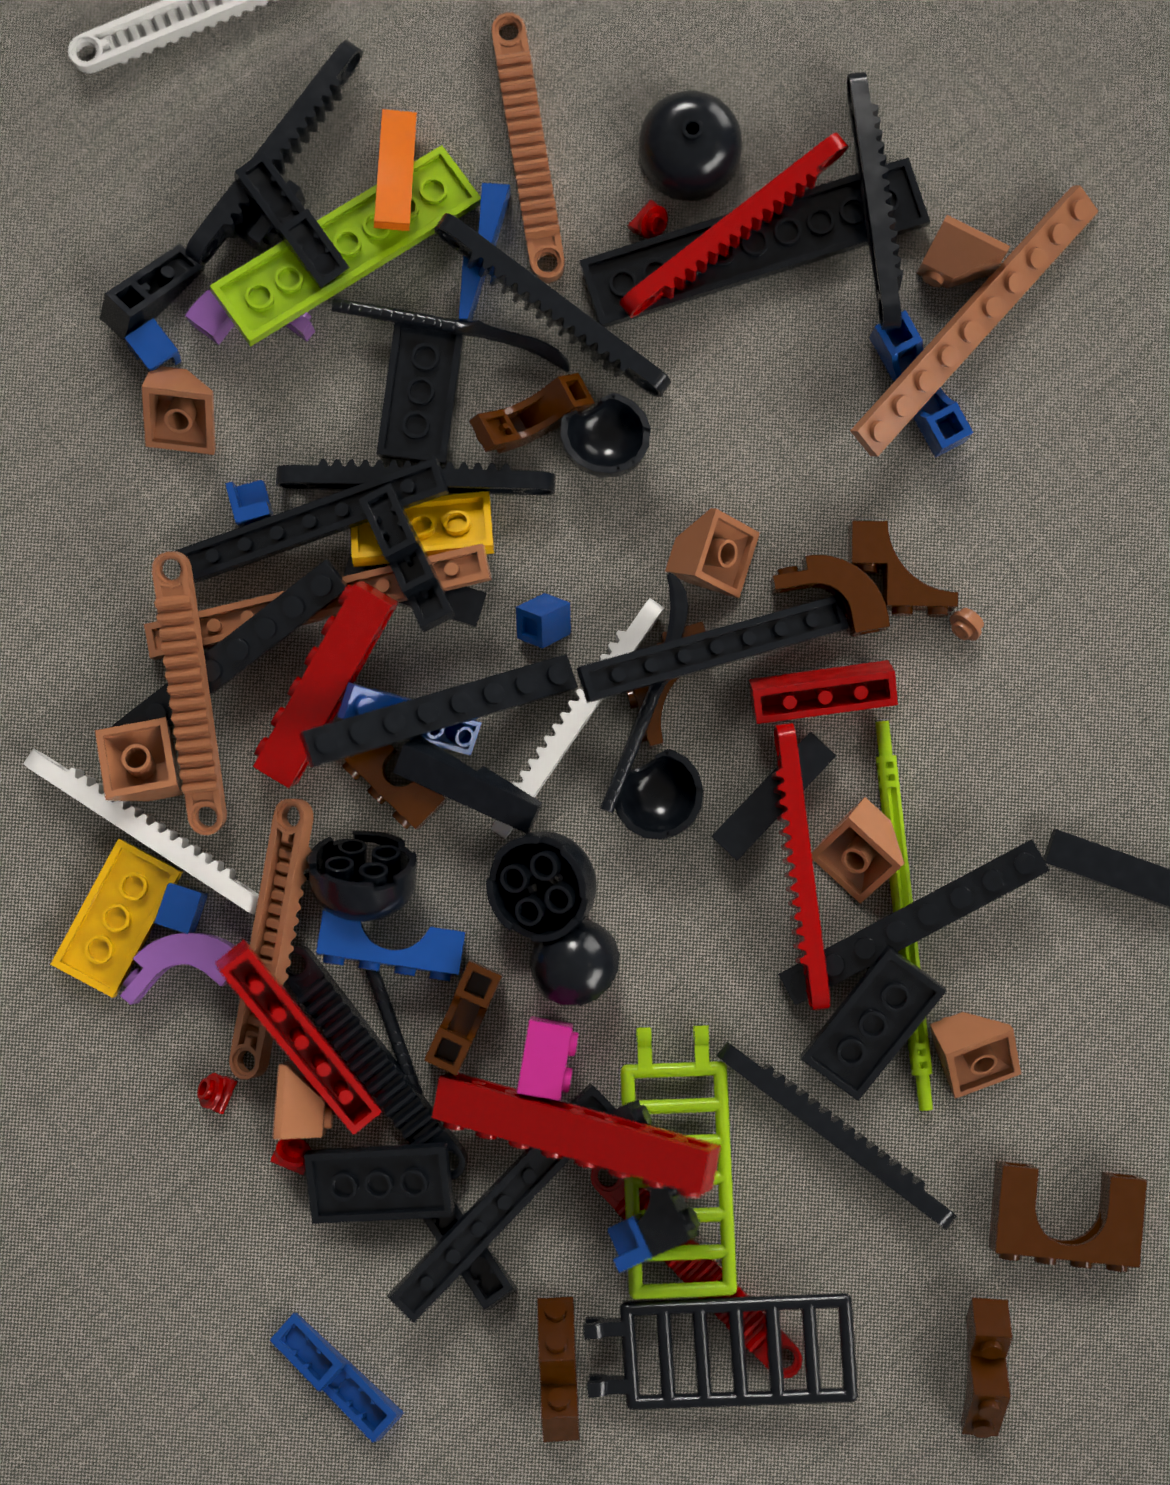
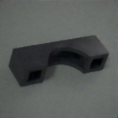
M639 1100L627 1103L606 1113L649 1126L652 1125V1118L648 1109L644 1105H640ZM666 1185L663 1188L649 1186V1204L646 1212L637 1222L652 1258L700 1235L698 1230L700 1223L694 1209L687 1206L684 1197L677 1193V1188Z

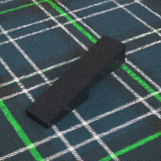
M264 151L235 170L234 178L320 289L350 268L308 208L305 209Z
M812 732L798 744L803 791L837 756ZM778 766L711 836L736 861L783 813V809L775 806V803L782 799V797L774 793L773 790L780 785V781L772 779V774L778 771Z
M422 736L412 738L403 745L393 771L397 775L526 834L532 830L543 804L487 767L483 766L476 771Z
M1053 829L1043 857L1046 864L1170 909V869L1061 830Z
M454 1196L455 1213L452 1217L423 1218L437 1242L465 1214ZM489 1246L461 1274L484 1310H490L518 1290Z

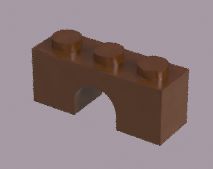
M392 745L344 759L346 762L342 767L355 780L362 776L371 785L367 792L381 805L387 801L396 810L392 816L406 830L410 826L419 830L448 801L443 795L413 781L403 787L393 786L386 776V766L389 760L398 752Z
M470 960L450 1007L436 1032L424 1061L457 1076L504 974L476 961Z

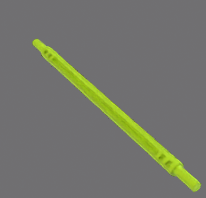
M889 721L875 722L879 757H875L881 810L892 822L904 860L903 866L889 878L894 913L912 903L913 898L897 755H893ZM918 941L898 951L899 954L920 968ZM925 1018L908 1039L911 1075L915 1076L919 1111L933 1110L929 1074H933L927 1020Z

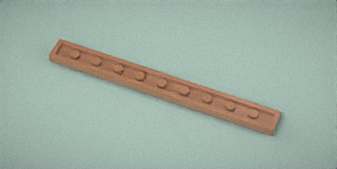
M1081 185L1071 186L850 430L870 456L878 457L1099 212Z
M482 543L428 556L444 591L492 580L486 549ZM390 565L342 577L347 585L353 586L354 583L364 581L398 602L408 600L402 593ZM284 591L198 611L203 649L218 644ZM340 596L303 625L327 620L331 615L336 617L342 606L338 603ZM157 621L144 624L150 658L153 660L164 658V652L161 650L162 638L159 636L160 624Z

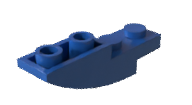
M348 682L338 717L346 719L411 699ZM471 720L421 736L440 748L471 756L482 722Z

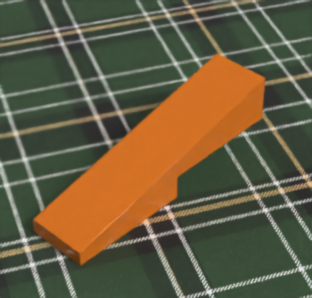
M382 109L374 228L409 231L417 112Z

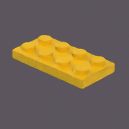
M489 491L444 495L405 509L428 556L481 543L485 546L486 554H494ZM369 522L351 528L353 567L389 564L380 549Z
M118 838L50 965L112 998L116 997L135 962L133 960L134 956L141 951L155 925L154 922L167 884H177L183 871Z

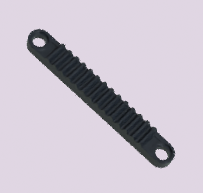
M348 40L343 41L336 48L253 158L264 151L278 172L282 175L286 173L284 163L293 164V153L300 154L302 152L301 142L309 143V132L316 133L318 131L317 121L325 122V111L332 112L334 110L333 100H342L341 88L354 73L362 58V50ZM236 180L199 226L186 246L185 255L200 266L205 265L213 257L227 237L234 239L237 237L235 227L244 228L243 216H253L251 206L256 205Z
M866 72L848 73L847 98L879 321L882 330L896 329L901 327L899 290L903 270H900L901 257H898L899 244H896L898 234L897 231H894L896 221L895 218H892L894 207L890 205L892 193H889L890 180H887L888 168L885 167L884 142H881L883 132L880 130L881 119L878 117L879 105L871 103Z
M448 213L442 216L434 227L436 234L468 259L467 267L469 269L478 266L480 277L489 274L492 286L501 283V293L513 292V301L515 303L524 300V310L536 309V319L545 316L547 318V327L559 326V336L568 333L571 345L579 341L581 343L580 351L584 353L591 350V359L593 361L602 358L604 360L603 368L606 370L611 366L614 367V376L616 378L625 375L649 394L655 397H662L671 384V379L660 368L460 219Z
M321 459L318 465H280L276 468V486L287 489L346 490L412 465L410 461H406L403 467L399 468L396 461L392 460L388 467H384L382 461L378 460L375 466L371 467L368 460H363L361 466H356L353 459H350L346 466H343L339 459H335L332 466L328 465L326 459ZM448 462L446 467L442 469L449 493L462 494L489 491V494L551 495L555 493V474L544 471L511 470L508 463H504L501 470H497L494 463H490L487 470H483L480 463H476L473 469H469L466 462H462L459 469H455L452 462Z
M302 945L293 946L294 950L289 954L288 959L292 954H300L306 961V966L302 973H294L289 967L286 969V973L289 975L286 983L296 994L299 1003L303 1004L306 1007V1012L313 1016L316 1025L323 1029L324 1035L332 1041L333 1047L340 1051L341 1057L349 1063L350 1069L357 1073L360 1082L367 1086L368 1092L374 1095L376 1103L384 1108L385 1114L393 1120L394 1126L400 1129L405 1140H408L411 1144L447 1142L448 1151L453 1152L459 1160L458 1167L450 1170L451 1180L458 1178L466 1169L468 1163V1155L464 1147L451 1130L443 1126V1121L432 1118L433 1107L410 1082L396 1059L315 954L308 947Z
M726 1042L716 1055L941 1227L947 1230L953 1223L957 1215L924 1190L925 1182L918 1176L913 1177L914 1174L906 1167L902 1168V1165L894 1158L890 1160V1155L884 1150L878 1152L879 1147L872 1141L866 1143L867 1138L860 1132L855 1134V1129L849 1124L843 1126L844 1121L837 1115L832 1117V1112L827 1107L820 1109L821 1103L815 1098L808 1100L809 1094L803 1089L797 1092V1085L794 1082L789 1081L785 1083L786 1077L779 1072L773 1075L774 1068L770 1064L762 1067L729 1042Z

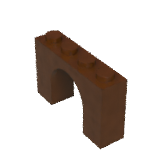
M996 1161L988 1247L995 1253H998V1258L1020 1261V1256L1034 1257V1262L1055 1265L1056 1259L1069 1260L1071 1266L1087 1269L1092 1268V1263L1106 1264L1107 1270L1116 1272H1128V1267L1140 1268L1147 1188L1146 1179L1138 1175L1102 1172L1099 1211L1094 1224L1079 1237L1060 1240L1047 1236L1037 1220L1036 1198L1039 1169L1032 1164Z

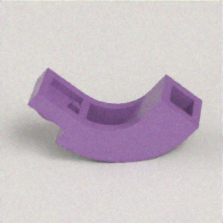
M210 289L200 296L185 314V317L194 328L218 345L234 327L233 322L210 292ZM308 312L285 325L306 342L315 332L311 321H309L312 317Z
M199 932L179 933L160 938L144 947L134 956L133 960L143 969L140 971L136 968L123 982L126 989L120 996L130 1005L139 1003L167 970L179 964L194 966L206 973L218 985H228L229 983L219 972L215 961L235 945L221 937Z

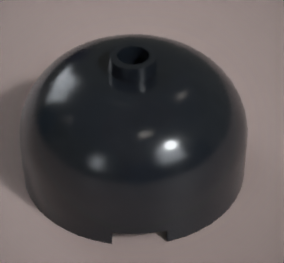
M688 90L676 92L659 101L645 117L639 135V162L643 173L645 172L649 180L658 187V191L664 195L682 201L706 199L731 181L738 169L742 152L741 129L734 113L717 97L701 91ZM688 128H695V134H689Z
M352 831L354 839L344 838L333 841L331 837H328L316 844L309 854L310 888L317 902L332 915L350 921H375L399 911L412 896L417 878L416 852H411L405 847V840L384 832ZM365 842L380 845L372 850V862L367 863V845Z
M551 831L530 832L508 842L494 855L495 859L491 866L490 875L486 879L487 896L495 916L509 931L513 929L517 933L531 938V941L548 942L565 936L578 927L588 916L596 897V875L585 851L570 838ZM562 920H568V924L560 929H548Z

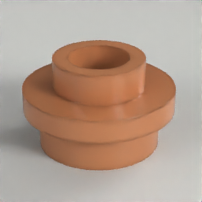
M962 608L950 616L951 629L960 639L974 641L981 636L984 622L973 610Z

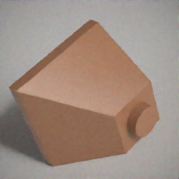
M946 215L917 274L923 276L922 279L933 287L943 286L948 289L992 275L1007 254L1010 246Z
M159 366L155 370L149 371L141 386L145 447L214 455L216 449L213 391L187 369Z
M710 508L675 538L665 572L674 574L687 583L734 598H740L760 532L716 508Z
M166 717L95 730L106 800L149 802L183 795L179 765Z
M866 797L850 810L811 852L812 860L860 904L904 864L891 820Z
M966 1012L944 1017L930 1024L934 1047L955 1099L1021 1074L1014 1030L1010 1024Z
M291 1059L279 1064L273 1139L323 1137L327 1132V1128L332 1129L334 1111L331 1107H328L329 1105Z

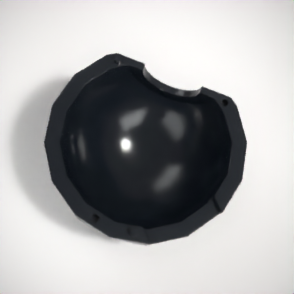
M611 393L601 398L595 407L586 412L578 413L575 410L564 415L561 422L560 436L567 457L579 470L599 478L617 477L630 472L641 462L649 448L651 427L646 414L634 401L618 393Z
M666 749L655 755V758L648 764L630 770L615 807L617 816L628 830L643 838L665 840L686 831L693 825L702 810L704 790L699 772L687 757L674 750Z
M585 919L578 927L559 939L548 942H535L530 960V968L537 989L547 1000L549 999L561 1005L582 1006L599 998L611 986L618 972L620 953L614 937L603 926ZM562 920L548 929H560L568 924V920Z

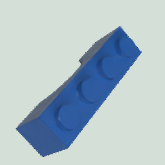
M906 310L901 312L900 328L882 330L880 324L874 327L869 337L893 382L924 350L923 340ZM941 387L913 417L935 458L965 443L974 433L958 403L951 400Z
M323 911L316 954L324 956L323 963L344 966L345 960L359 962L358 968L379 971L380 965L394 967L395 974L415 976L416 970L430 972L429 979L450 982L451 975H459L465 932L429 927L424 937L415 945L402 950H389L374 944L364 933L360 922L345 920L332 915L328 911Z

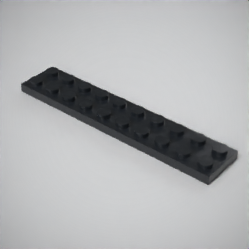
M909 157L885 164V167L888 168L887 180H890L889 193H892L890 205L894 207L892 218H895L896 221L894 231L901 235L927 227L930 223V218ZM858 173L815 186L813 189H805L804 196L801 198L795 195L793 204L791 206L784 204L781 214L773 212L769 223L762 220L759 231L751 229L750 237L747 240L741 237L737 248L729 246L727 256L719 254L715 265L707 263L705 273L697 271L693 282L686 279L683 290L675 288L674 296L671 299L665 296L661 297L634 318H630L619 304L620 300L633 287L726 215L579 260L598 323L606 328L868 245Z

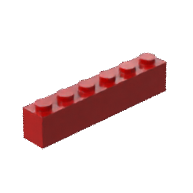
M364 581L354 583L353 586L347 585L338 600V603L342 605L336 617L331 615L321 631V634L325 636L319 648L314 646L307 655L304 664L308 667L303 677L298 676L291 684L287 695L291 696L285 708L281 706L271 721V725L274 726L269 738L265 736L260 741L254 752V755L258 756L253 767L288 789L299 783L309 765L300 733L333 722L340 709L348 682L355 683L399 604L398 601Z
M245 939L215 961L222 976L353 1135L382 1113L373 1097Z

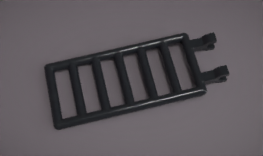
M847 1293L626 1301L620 1306V1318L586 1317L583 1325L584 1340L622 1336L624 1375L589 1374V1381H587L588 1398L625 1394L626 1406L631 1410L852 1403L858 1398L852 1297ZM838 1308L843 1388H821L816 1309ZM780 1310H802L806 1389H784ZM765 1311L770 1390L748 1391L743 1312ZM729 1312L734 1391L712 1392L707 1313ZM671 1314H692L697 1393H676ZM656 1315L661 1394L640 1395L635 1316Z

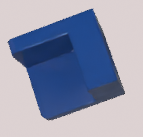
M154 318L124 337L130 352L137 360L140 358L149 371L155 370L169 359L175 365L181 362L178 349Z
M263 480L236 486L233 482L225 483L235 523L239 527L274 515L266 484Z
M544 593L517 606V639L543 649L570 635V602Z
M174 883L167 884L154 923L186 934L196 932L208 893L195 891Z
M640 1213L608 1228L610 1238L619 1255L613 1259L619 1273L652 1258L637 1224L642 1218Z

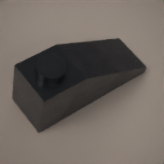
M178 244L105 293L100 319L124 342L126 341L124 337L152 318L156 319L204 271V265L200 266L185 255L186 248L181 244Z

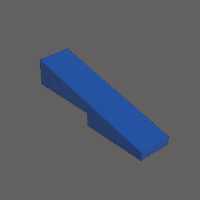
M482 183L479 234L496 246L511 198L510 184ZM463 256L459 320L472 321L486 275L483 277L479 276L478 266L469 269L467 267L468 259Z
M297 1312L293 1313L270 1339L318 1392L324 1391L372 1443L380 1441L404 1414L394 1402Z

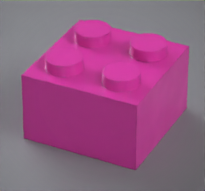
M534 1016L530 1017L517 1093L559 1101L561 1092L569 1093L573 1068L566 1067L567 1057H575L579 1034L578 1032H572L573 1023Z

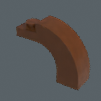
M574 373L558 376L529 398L504 409L477 414L469 422L485 452L497 450L498 454L526 445L561 427L564 415L575 410L578 413H582L595 402L580 374Z
M808 555L802 560V571H798V566L781 568L777 570L778 575H774L770 580L772 595L808 588L822 589L834 596L839 595L847 614L851 637L886 631L890 627L886 604L876 584L860 568L843 559L827 555Z

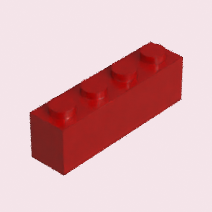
M888 660L749 679L752 712L756 724L898 705L895 670Z

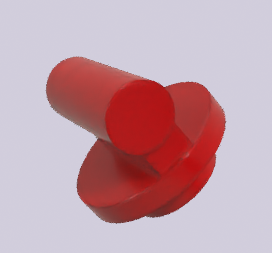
M649 200L627 226L634 234H639L646 239L656 237L664 232L668 222V214L665 208L653 200Z
M211 1073L198 1086L197 1096L200 1105L216 1113L224 1114L238 1080L229 1076Z
M300 1138L280 1139L270 1162L304 1175L306 1172L304 1154L307 1150H311V1148Z

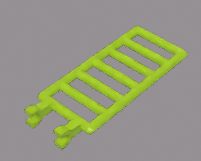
M709 1025L692 1026L694 1062L652 1063L651 1027L636 1028L638 1064H627L622 1066L620 1070L621 1105L636 1101L635 1079L713 1076L714 1098L639 1100L640 1105H644L648 1109L650 1114L715 1112L716 1134L686 1136L721 1145L713 1184L718 1185L719 1207L693 1208L698 1216L699 1223L720 1222L721 1244L677 1246L644 1262L721 1259L722 1281L643 1284L642 1263L628 1269L629 1296L633 1299L731 1296L737 1291L727 1065L724 1062L710 1061ZM631 1175L629 1178H624L626 1219L639 1213L641 1216L644 1215L646 1210H640L639 1188H649V1186L642 1183V1178Z

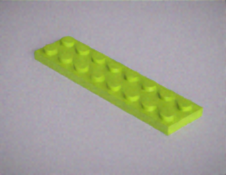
M443 145L414 161L409 231L374 228L377 184L317 220L350 267L323 288H319L284 241L209 285L210 292L250 347L436 233L434 227L445 213L459 219L480 206V195Z

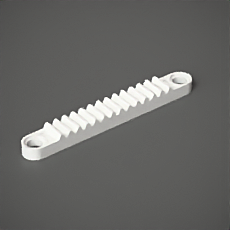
M161 0L77 35L69 44V57L81 72L95 73L117 63H128L129 58L132 57L138 59L144 52L150 54L154 48H164L168 42L176 43L182 36L188 38L194 31L203 32L206 26L215 27L219 21L227 22L233 15L239 17L245 10L251 12L257 5L263 7L269 0ZM85 46L96 48V55L90 61H82L78 57L79 51Z
M649 598L627 631H617L616 639L618 643L610 642L608 644L610 655L601 654L600 661L636 651L665 607ZM577 689L576 696L579 700H570L568 702L571 712H561L562 725H552L555 735H545L544 741L547 747L536 748L539 756L538 760L529 759L528 764L531 770H521L522 783L513 782L512 784L535 798L603 699L587 703L583 689ZM498 820L491 827L492 831L504 839L514 829Z
M36 749L31 751L23 763L27 768L236 905L255 915L259 894L235 879V869H224V862L215 860L212 862V854H200L201 847L197 845L189 846V839L177 838L178 832L169 829L165 830L166 824L154 822V817L142 814L143 809L139 807H130V801L106 800L103 784L96 783L94 777L84 775L83 770L77 768L67 769Z

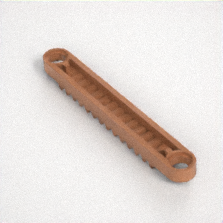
M503 13L495 18L492 24V40L532 274L544 283H552L557 281L564 272V253L526 27L519 15ZM506 25H512L518 29L519 33L515 39L505 40L499 35L501 28ZM546 255L554 257L557 261L556 268L551 272L541 271L537 265L541 257Z
M169 551L155 558L152 564V576L156 597L154 604L158 611L156 618L160 624L159 636L162 638L161 650L164 652L163 664L166 666L165 678L168 681L167 693L170 695L169 707L172 709L171 721L174 723L173 734L176 737L175 748L178 751L177 762L181 768L179 776L183 782L181 789L185 796L190 827L201 835H211L224 826L227 820V809L193 572L190 560L184 554L178 551ZM168 559H174L180 564L181 573L175 580L169 579L164 575L163 565ZM209 807L215 811L217 819L214 825L207 826L200 821L199 811L201 808Z
M284 799L275 808L250 941V947L282 986L289 977L286 973V969L291 965L288 956L294 950L291 941L296 937V933L293 929L299 922L296 913L301 910V905L298 902L304 895L301 885L307 879L303 874L309 867L306 858L312 851L309 847V841L313 825V810L309 803L303 799ZM293 806L297 808L300 814V819L296 826H292L288 821V812ZM240 998L229 1065L236 1077L248 1080L262 1076L266 1072L269 1065L273 1037ZM247 1051L251 1052L255 1059V1065L251 1071L245 1067L243 1062L244 1054Z

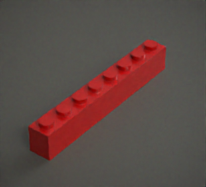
M452 1073L439 1076L432 1118L443 1121V1126L448 1129L464 1130V1128L476 1131L475 1135L483 1139L494 1140L497 1137L508 1140V1145L514 1148L529 1149L530 1146L541 1149V1154L549 1158L560 1159L562 1156L575 1159L574 1163L580 1167L596 1168V1166L609 1169L608 1173L612 1176L619 1178H629L630 1175L642 1178V1183L654 1188H663L664 1185L677 1188L679 1195L689 1198H698L699 1195L702 1196L713 1189L721 1145L563 1101L519 1094L516 1088L458 1073L457 1076Z

